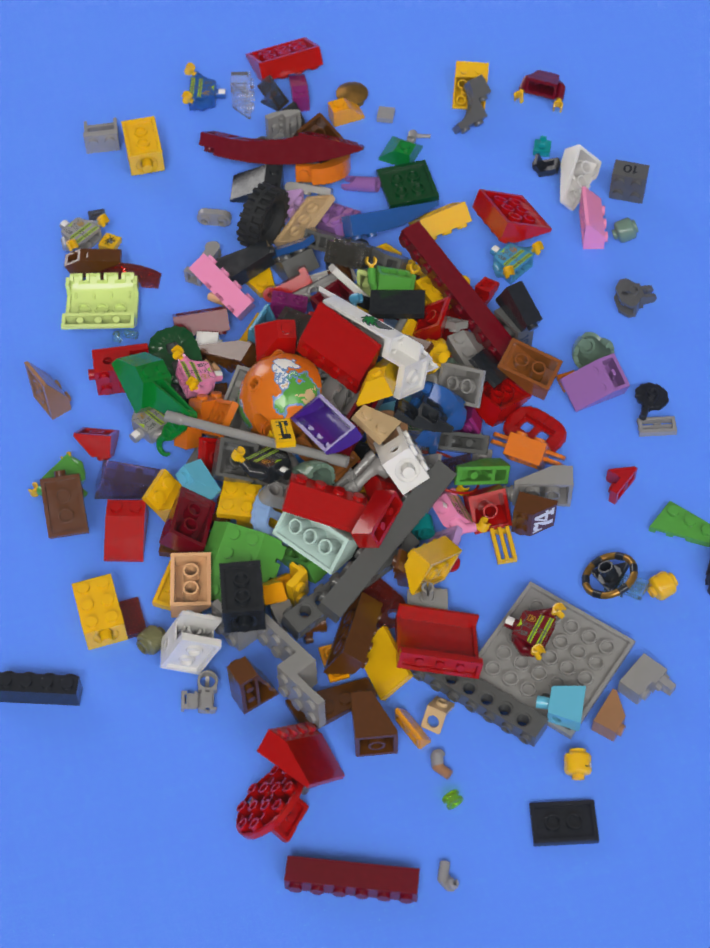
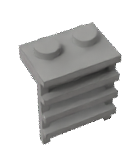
M116 117L113 118V123L87 125V121H83V137L87 154L120 150Z

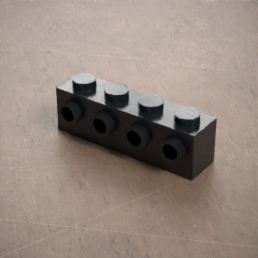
M0 672V702L80 706L83 686L79 676L74 674Z

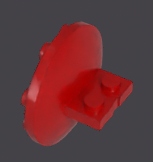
M275 765L258 783H253L248 788V795L237 806L236 829L238 833L244 838L251 840L262 837L271 831L283 843H289L297 829V825L309 808L299 798L304 785Z

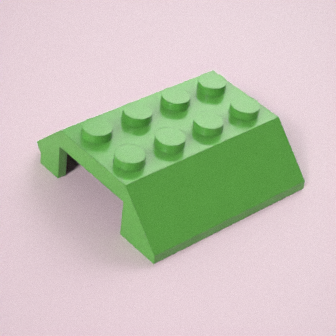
M214 521L203 551L211 552V601L213 602L218 599L221 602L220 563L260 560L262 582L264 583L269 581V578L273 579L277 576L281 564L275 561L276 559L282 561L287 547L281 545V540L266 533L230 522Z

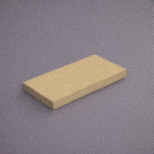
M307 196L274 240L275 246L278 247L304 238L306 228L316 227L336 200L334 196Z

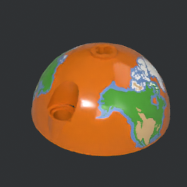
M276 350L271 356L257 361L245 374L238 391L239 413L249 431L267 436L271 430L270 420L291 418L318 396L322 390L318 369L309 359L297 354L285 353L282 350ZM290 419L294 436L296 437L302 430Z

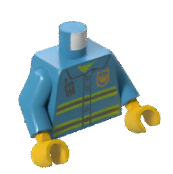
M536 241L530 247H521L509 243L502 249L494 245L490 250V254L494 256L492 268L497 278H504L511 285L533 267L534 254L539 255L541 253L540 250L544 249L542 242Z

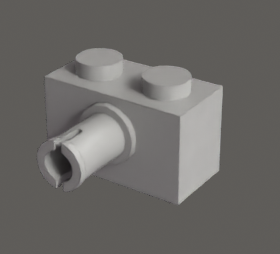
M427 582L423 583L422 591L415 595H412L410 590L407 589V604L448 610V589L435 588L431 582H429V587H427Z

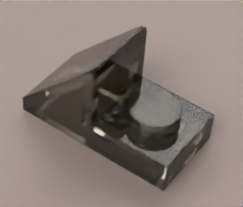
M270 75L266 76L257 85L264 95L260 103L280 111L289 102Z

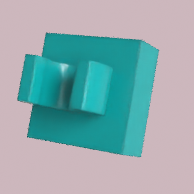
M540 136V139H535L533 156L540 154L542 157H550L552 141L547 140V136Z

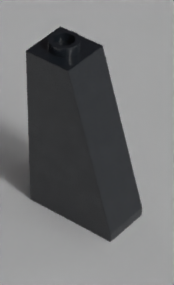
M267 240L215 259L217 261L215 265L219 269L223 267L230 274L228 278L232 282L236 280L242 286L275 264L274 256H276V251L273 245L270 246Z

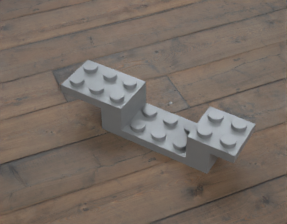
M218 599L211 603V614L222 618V622L215 629V632L219 635L222 634L231 647H235L239 652L257 639L263 646L266 645L274 657L280 658L283 661L277 665L279 693L284 698L287 697L296 710H301L310 723H314L319 728L323 727L326 724L325 700L312 689V687L318 684L316 659L266 613V630L225 633L222 603Z

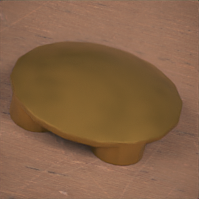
M346 82L338 87L336 97L338 99L345 98L360 107L368 97V89L365 85L358 82Z

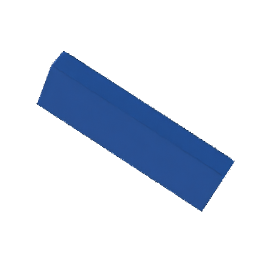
M310 235L275 247L276 256L274 258L306 248L315 242L314 236Z

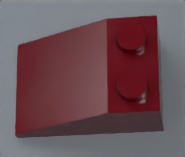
M181 486L163 527L159 543L179 553L201 552L206 545L216 502Z

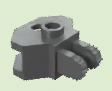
M625 278L620 279L615 287L614 302L618 312L628 318L636 317L639 309L643 308L644 304L654 303L657 300L656 294L652 293L654 291L652 285L641 286L640 283L636 284Z

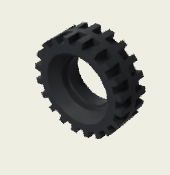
M266 182L259 183L257 188H253V193L247 196L248 200L243 204L244 209L239 215L241 217L240 221L237 222L239 229L236 231V234L239 235L237 238L240 242L239 244L249 247L267 240L270 246L274 244V240L281 232L282 227L284 228L285 219L288 217L287 210L290 207L288 205L290 198L287 197L289 194L286 190Z

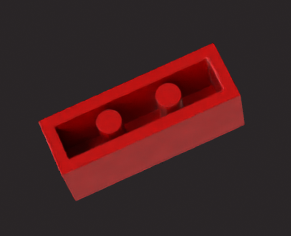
M375 490L350 533L359 548L380 547L403 506V502L396 490Z

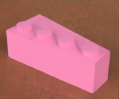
M203 253L189 269L241 321L256 307L253 303L255 300L249 293L244 294L241 291L242 286L236 280L232 282L228 278L230 274L223 267L219 269L215 265L217 261L211 255L207 257Z

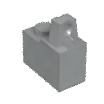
M643 653L621 678L617 691L638 705L642 699L644 701L647 700L651 692L654 693L655 690L658 692L662 691L670 696L675 691L676 684L667 675L668 669Z

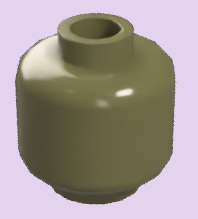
M147 626L137 635L136 645L138 649L145 655H155L161 650V640L166 632L160 626Z

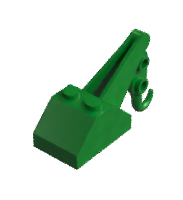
M147 352L117 358L111 363L135 413L156 409L165 414L167 410L198 419L197 412L171 386L172 376L163 359ZM170 422L165 424L161 435L156 440L158 452L164 457L170 456V452L166 453L163 450V442L175 440L187 430L188 426Z

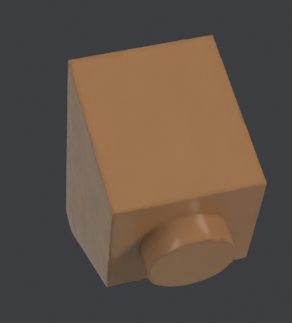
M612 689L594 718L591 729L613 742L617 736L621 737L626 729V725H624L626 716L617 690Z

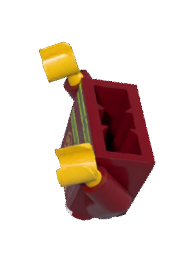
M536 70L534 73L524 76L518 88L519 91L514 93V102L517 98H520V104L524 102V92L553 100L556 99L557 101L553 103L552 111L554 112V109L559 107L561 113L566 87L559 80L560 75Z
M558 602L552 608L525 610L519 620L511 616L507 617L504 627L513 630L511 641L521 656L535 657L536 660L542 659L541 655L546 653L545 647L555 629V617L557 616L559 619L564 618L562 610H566V607L562 603Z

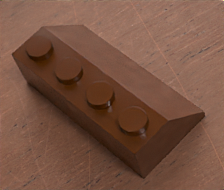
M361 592L340 619L323 671L324 673L355 674L360 668L363 669L369 659L367 654L373 646L371 641L378 630L376 624L382 616L380 611L383 603Z

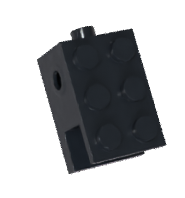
M261 561L220 563L224 632L266 630Z

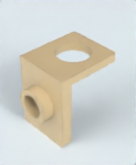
M436 696L427 705L421 727L439 735L446 715L454 708L455 704ZM428 717H437L439 721L438 726H431L428 723Z

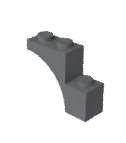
M483 75L469 80L463 86L467 95V111L463 120L452 128L455 134L459 132L464 134L470 130V127L482 125L484 123L483 120L488 116L481 103L488 99L487 96L492 91Z

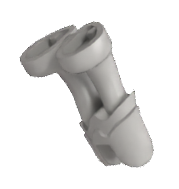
M370 450L354 469L349 468L348 472L334 484V487L341 486L347 491L359 492L365 483L375 475L383 478H388L389 475L382 466L380 459Z

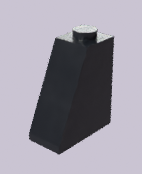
M522 280L506 287L495 299L496 303L521 332L527 329L529 332L535 330L543 320Z

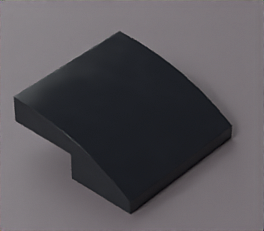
M486 348L469 360L475 368L486 370L485 379L493 388H496L508 378L497 368L498 360Z

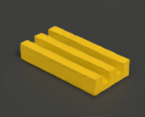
M505 526L503 529L497 527L496 530L490 528L489 532L497 564L517 562V555L509 526ZM503 534H506L512 558H509ZM496 535H499L505 559H501Z

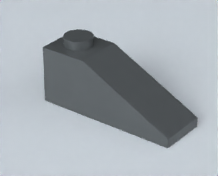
M454 431L442 433L438 450L487 455L490 436Z

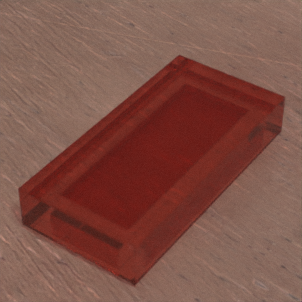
M135 597L119 602L128 639L137 637L146 628L139 599Z

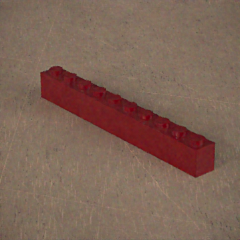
M417 221L404 228L398 239L401 246L406 248L412 260L417 262L423 274L429 277L432 285L440 291L443 298L448 296L451 298L450 305L454 313L462 320L468 321L467 329L471 330L475 335L477 342L482 344L500 362L512 339L510 334L423 225Z

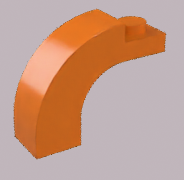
M350 154L318 164H296V182H312V185H323L345 178L351 170Z

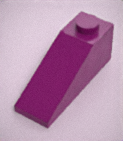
M305 74L289 76L292 102H296L301 112L310 111L309 92Z

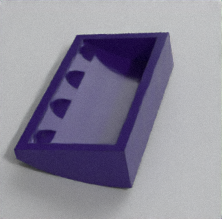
M321 393L290 418L326 455L340 452L363 438L356 426Z

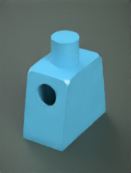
M552 686L550 697L537 695L536 708L548 710V722L580 731L586 686Z

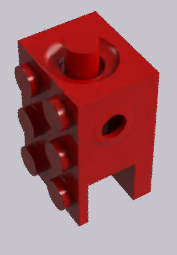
M147 343L92 350L94 369H89L88 375L89 381H96L98 396L125 393L111 363L117 358L142 352L149 353Z

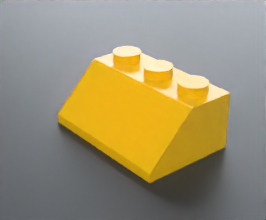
M463 201L452 202L430 211L408 224L412 225L419 221L431 237L436 240L437 235H448L452 233L454 228L462 229L467 227V223L471 222L472 219L466 202Z
M446 536L438 539L434 538L427 544L424 543L418 548L411 549L407 554L408 559L404 564L410 593L415 595L421 592L422 584L427 582V587H429V582L435 585L445 580L461 554L462 549Z

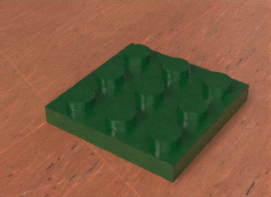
M425 160L376 169V175L380 178L381 189L389 209L439 200L438 191Z

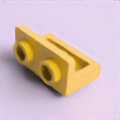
M291 562L289 564L291 579L286 583L287 599L290 600L292 607H294L304 595L309 593L308 572L305 567Z

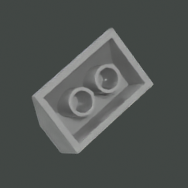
M461 330L447 336L448 350L452 353L451 356L459 364L474 367L469 360L485 349L482 344L477 342L475 335L470 331Z

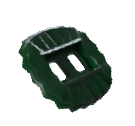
M172 326L157 331L150 338L148 350L149 354L164 360L172 376L171 384L180 385L175 375L176 371H174L172 362L177 360L173 358L172 354L168 353L166 345L177 342L183 348V354L194 361H202V356L192 332L185 327Z

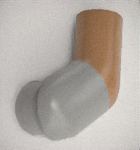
M442 749L433 750L430 755L431 768L448 780L453 771L444 765L443 756H445V752Z

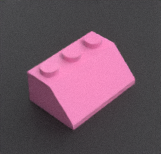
M586 187L581 189L579 205L583 249H604L605 242H608V231H605L607 221L606 218H603L605 216V206H602L601 198Z

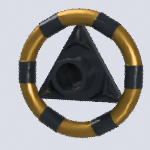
M610 552L592 560L585 568L582 575V586L586 593L594 598H615L628 591L635 583L638 576V565L626 553ZM616 559L625 562L613 565V563L608 560ZM630 566V576L628 580L618 587L620 581L622 580L623 576L625 575L627 569ZM590 574L607 592L594 590L590 586Z

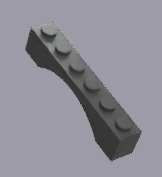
M315 227L306 228L304 237L313 235L315 238V242L307 246L308 248L347 257L365 263V258L368 256L370 264L373 263V256H375L377 263L374 265V268L384 266L406 270L408 257ZM340 250V253H333V251ZM357 255H362L363 259H358L356 257Z

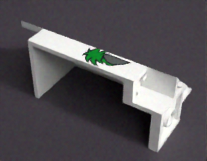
M319 286V292L325 298L323 303L381 344L382 347L379 353L382 354V357L399 366L394 398L400 400L424 389L427 372L437 369L439 366L432 361L433 358L424 350L422 344Z

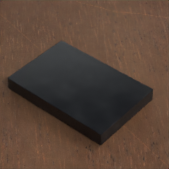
M371 290L369 314L377 319H424L425 290Z
M594 800L529 803L533 847L599 843Z

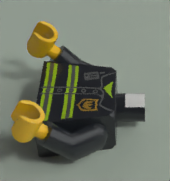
M270 430L267 437L274 438ZM238 446L237 450L234 449L231 454L232 460L240 461L244 475L250 479L271 484L281 478L288 480L291 477L292 471L289 467L291 461L286 451L266 446L244 458L243 456L246 451L242 446Z

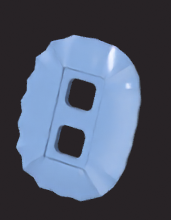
M258 492L252 505L250 523L253 526V530L277 538L272 534L274 528L270 527L268 523L270 518L278 521L282 513L275 511L273 507L264 505L259 500ZM282 541V546H288L286 543Z

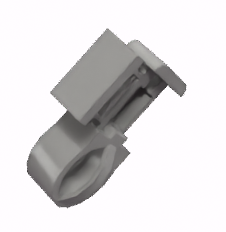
M206 670L199 674L197 679L198 693L197 691H194V693L181 691V712H184V709L198 708V713L200 714L216 713L217 707H214V693H217L218 685L216 673ZM203 677H205V687L200 682ZM210 677L215 680V684L212 687H209Z

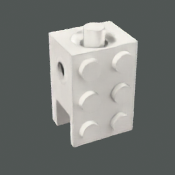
M398 426L396 428L399 434L397 437L385 445L382 443L379 446L376 442L373 444L382 466L404 495L430 477L427 472L429 467L420 448L414 444L408 431H403Z
M182 610L162 637L160 668L199 675L222 647V640L214 638V630L222 622V618L215 617L212 614H200L191 610Z

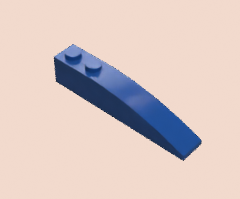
M439 201L341 217L344 237H351L352 240L362 239V235L365 234L367 238L377 236V232L390 230L419 218L439 205Z

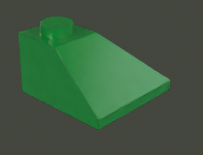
M392 136L379 156V160L393 165L414 162L423 149V145Z

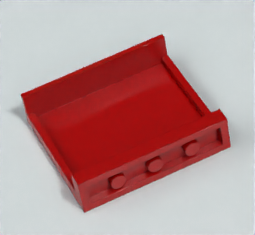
M399 603L395 616L397 668L479 679L483 667V658H479L476 631L479 614Z

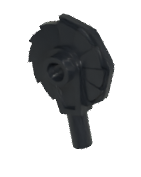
M647 382L640 384L635 389V398L638 404L642 405L639 419L642 421L646 420L649 412L661 410L669 402L668 392L657 383Z

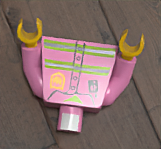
M176 345L171 349L173 358L175 360L178 359L175 375L187 399L197 397L198 394L208 395L214 390L215 382L223 380L221 370L212 371L208 362L189 359L183 354L184 350L180 345Z
M457 485L456 488L452 487L450 490L466 492L470 487L464 488V485ZM444 491L432 506L443 526L451 528L458 525L463 529L461 536L476 532L477 530L485 533L491 525L486 524L488 521L487 517H482L479 523L475 524L460 497L454 493Z

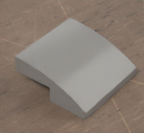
M291 109L265 115L266 137L269 139L293 137L295 132L301 128V111L299 109Z

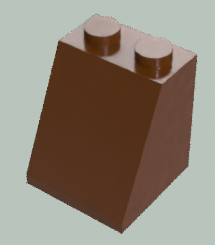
M366 690L350 692L356 757L398 753V730L373 692Z

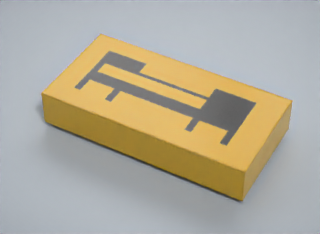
M290 418L270 420L276 448L296 447V439Z

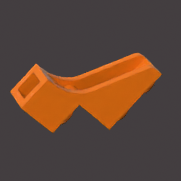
M212 391L209 395L198 394L197 397L189 399V406L197 412L198 419L207 421L216 399H224L225 395L220 391ZM188 426L187 430L174 440V446L185 450L197 448L199 437H202V430Z

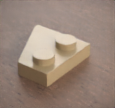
M363 405L351 418L379 446L401 423L400 420L366 405Z

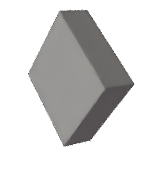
M379 106L377 122L393 123L395 108Z

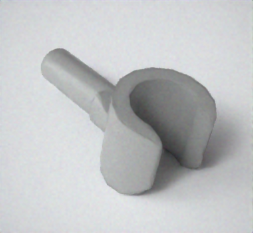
M412 129L408 133L407 141L415 142L416 138H431V134H420Z

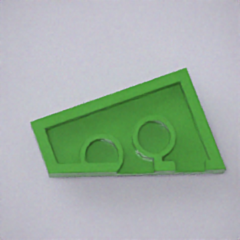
M672 501L668 502L649 527L650 532L655 533L659 531L666 533V536L672 538L677 536L685 538L687 542L710 547V523Z

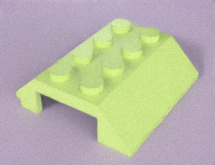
M118 272L104 273V280H101V273H86V280H83V273H70V277H66L65 281L67 302L66 312L62 313L61 330L135 328L138 322L139 308L138 277L135 276L134 272H122V279H119Z

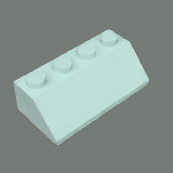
M284 511L272 532L274 536L330 575H333L350 560L358 547L350 532Z

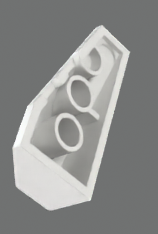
M580 144L566 148L561 160L560 203L570 211H574L579 204L582 187L589 189L591 182L597 178L602 163Z

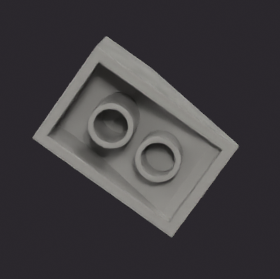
M441 363L438 384L461 396L466 402L464 405L480 408L486 370L458 363Z
M553 465L515 480L512 506H515L519 491L556 500L559 507H570L574 486L573 466Z

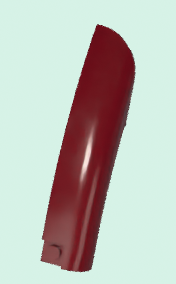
M213 130L201 132L199 141L200 146H205L204 151L213 153L214 156L242 162L273 165L325 161L362 151L365 147L363 144L359 145L355 141L311 131L299 132L298 136L284 139H254Z

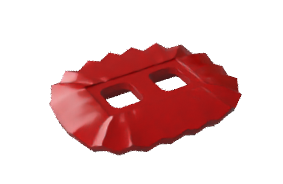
M531 406L519 407L507 417L503 425V432L506 436H509L510 432L516 433L521 431L528 434L527 436L531 439H534L540 432L546 433L549 437L545 443L555 453L566 442L567 432L565 427L546 412ZM526 422L534 426L530 432H525L520 427Z

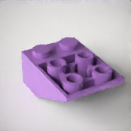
M333 202L315 228L344 237L341 217L361 214V211Z
M614 353L599 358L560 379L575 412L625 394L630 387Z

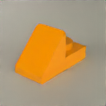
M284 573L263 583L265 606L287 600L286 583L291 579L290 573Z

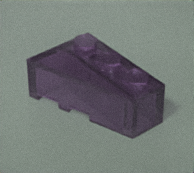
M103 459L96 478L94 499H141L160 469Z

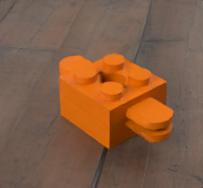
M521 431L516 433L510 432L509 436L494 432V437L507 443L494 439L490 441L491 444L504 448L503 454L507 459L537 470L544 469L546 463L550 465L562 464L548 458L549 456L565 461L566 458L561 454L551 451L548 444L545 443L546 440L538 437L531 439L527 436L528 434Z

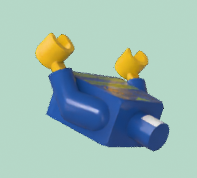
M188 62L184 73L187 76L192 75V77H190L189 91H184L182 94V102L184 104L189 103V111H204L215 108L217 99H226V89H217L216 80L206 78L198 71L195 72V65Z

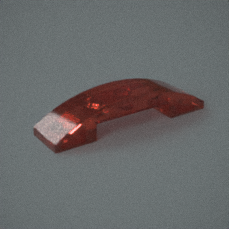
M120 263L101 272H96L101 273V280H104V273L118 272L119 279H122V272H134L135 276L138 277L141 287L156 289L159 288L162 276L160 272L151 268L129 263Z

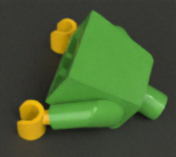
M368 256L365 258V264L369 266L367 278L371 290H414L416 282L415 273L420 269L418 264H415L414 270L412 269V262L407 264V270L384 266L374 268L377 258L373 256L372 264L369 263Z
M68 451L64 457L60 456L61 460L42 477V479L54 477V471L65 470L66 475L79 473L83 485L86 480V472L83 462L73 457L71 452ZM33 482L32 486L34 489H28L32 497L42 496L41 486ZM83 489L85 498L88 495V492Z

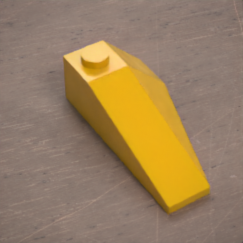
M385 358L381 359L368 372L358 394L357 406L393 396L399 366Z

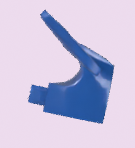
M425 381L424 389L420 390L422 392L420 399L425 395L438 403L448 417L446 422L454 427L453 431L461 430L467 416V410L464 408L466 402L452 390L439 384ZM412 397L409 403L416 406L420 399ZM424 430L415 442L419 446L427 447L429 455L436 454L442 433Z

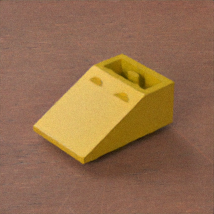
M456 61L452 109L467 110V95L463 86L469 80L483 75L488 84L489 63ZM486 100L481 103L482 106H483V108H484V110H485Z

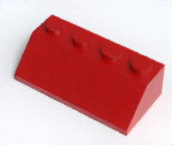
M292 473L284 494L282 511L351 533L367 506L368 497L359 492L347 491L341 486L334 487L322 480L315 481L303 474Z

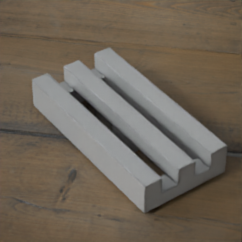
M675 416L647 417L644 421L637 418L639 437L677 435Z

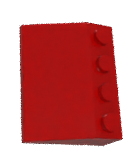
M306 37L245 54L256 76L264 83L273 82V79L287 78L293 73L301 74L304 72L303 70H315L323 65L320 46Z
M484 189L478 190L472 208L500 242L517 243L551 232L552 228L523 195Z
M320 302L299 339L296 351L343 384L347 389L357 394L368 372L375 366L382 345L327 305Z
M310 722L269 729L257 749L258 753L306 788L337 781L345 776L322 733L317 731V727Z

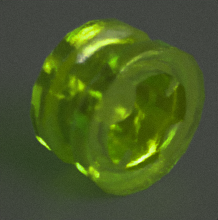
M457 789L448 792L442 798V802L444 804L447 803L446 808L448 810L456 808L464 800L462 796H459Z

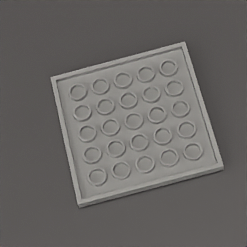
M530 581L480 650L479 658H483V667L479 678L547 717L548 710L536 708L537 695L550 697L552 686H586L581 718L582 724L634 647L635 640ZM558 602L562 603L566 607V610H562L564 618L559 619L557 616L555 617V629L545 647L546 653L541 655L542 659L536 660L535 657L521 656L511 641L513 630L504 627L507 617L511 616L519 620L525 610L552 608ZM548 722L550 728L569 739H572L576 733L575 730Z

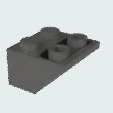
M303 248L290 254L276 257L275 264L271 267L285 281L299 274L298 268L305 265L308 273L320 266L312 248Z

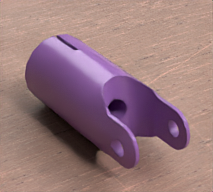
M346 176L345 181L349 184H341V189L345 191L379 192L381 187L379 177Z

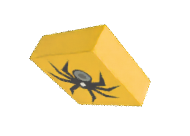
M106 232L98 247L99 249H118L122 243V237Z

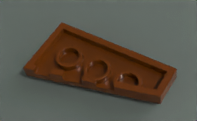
M367 677L316 691L325 700V725L351 712L350 692L357 690L372 691L375 697H378L376 690ZM289 699L285 700V705L297 723L309 722L301 710H296Z

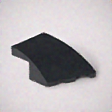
M423 395L416 406L403 398L397 399L395 402L393 417L410 426L441 433H451L454 429L452 425L446 422L448 417L443 412L442 407L425 395Z

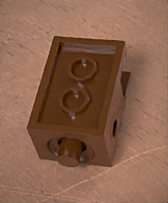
M65 470L54 471V477L40 479L48 538L54 539L89 533L81 475L79 473L66 475Z

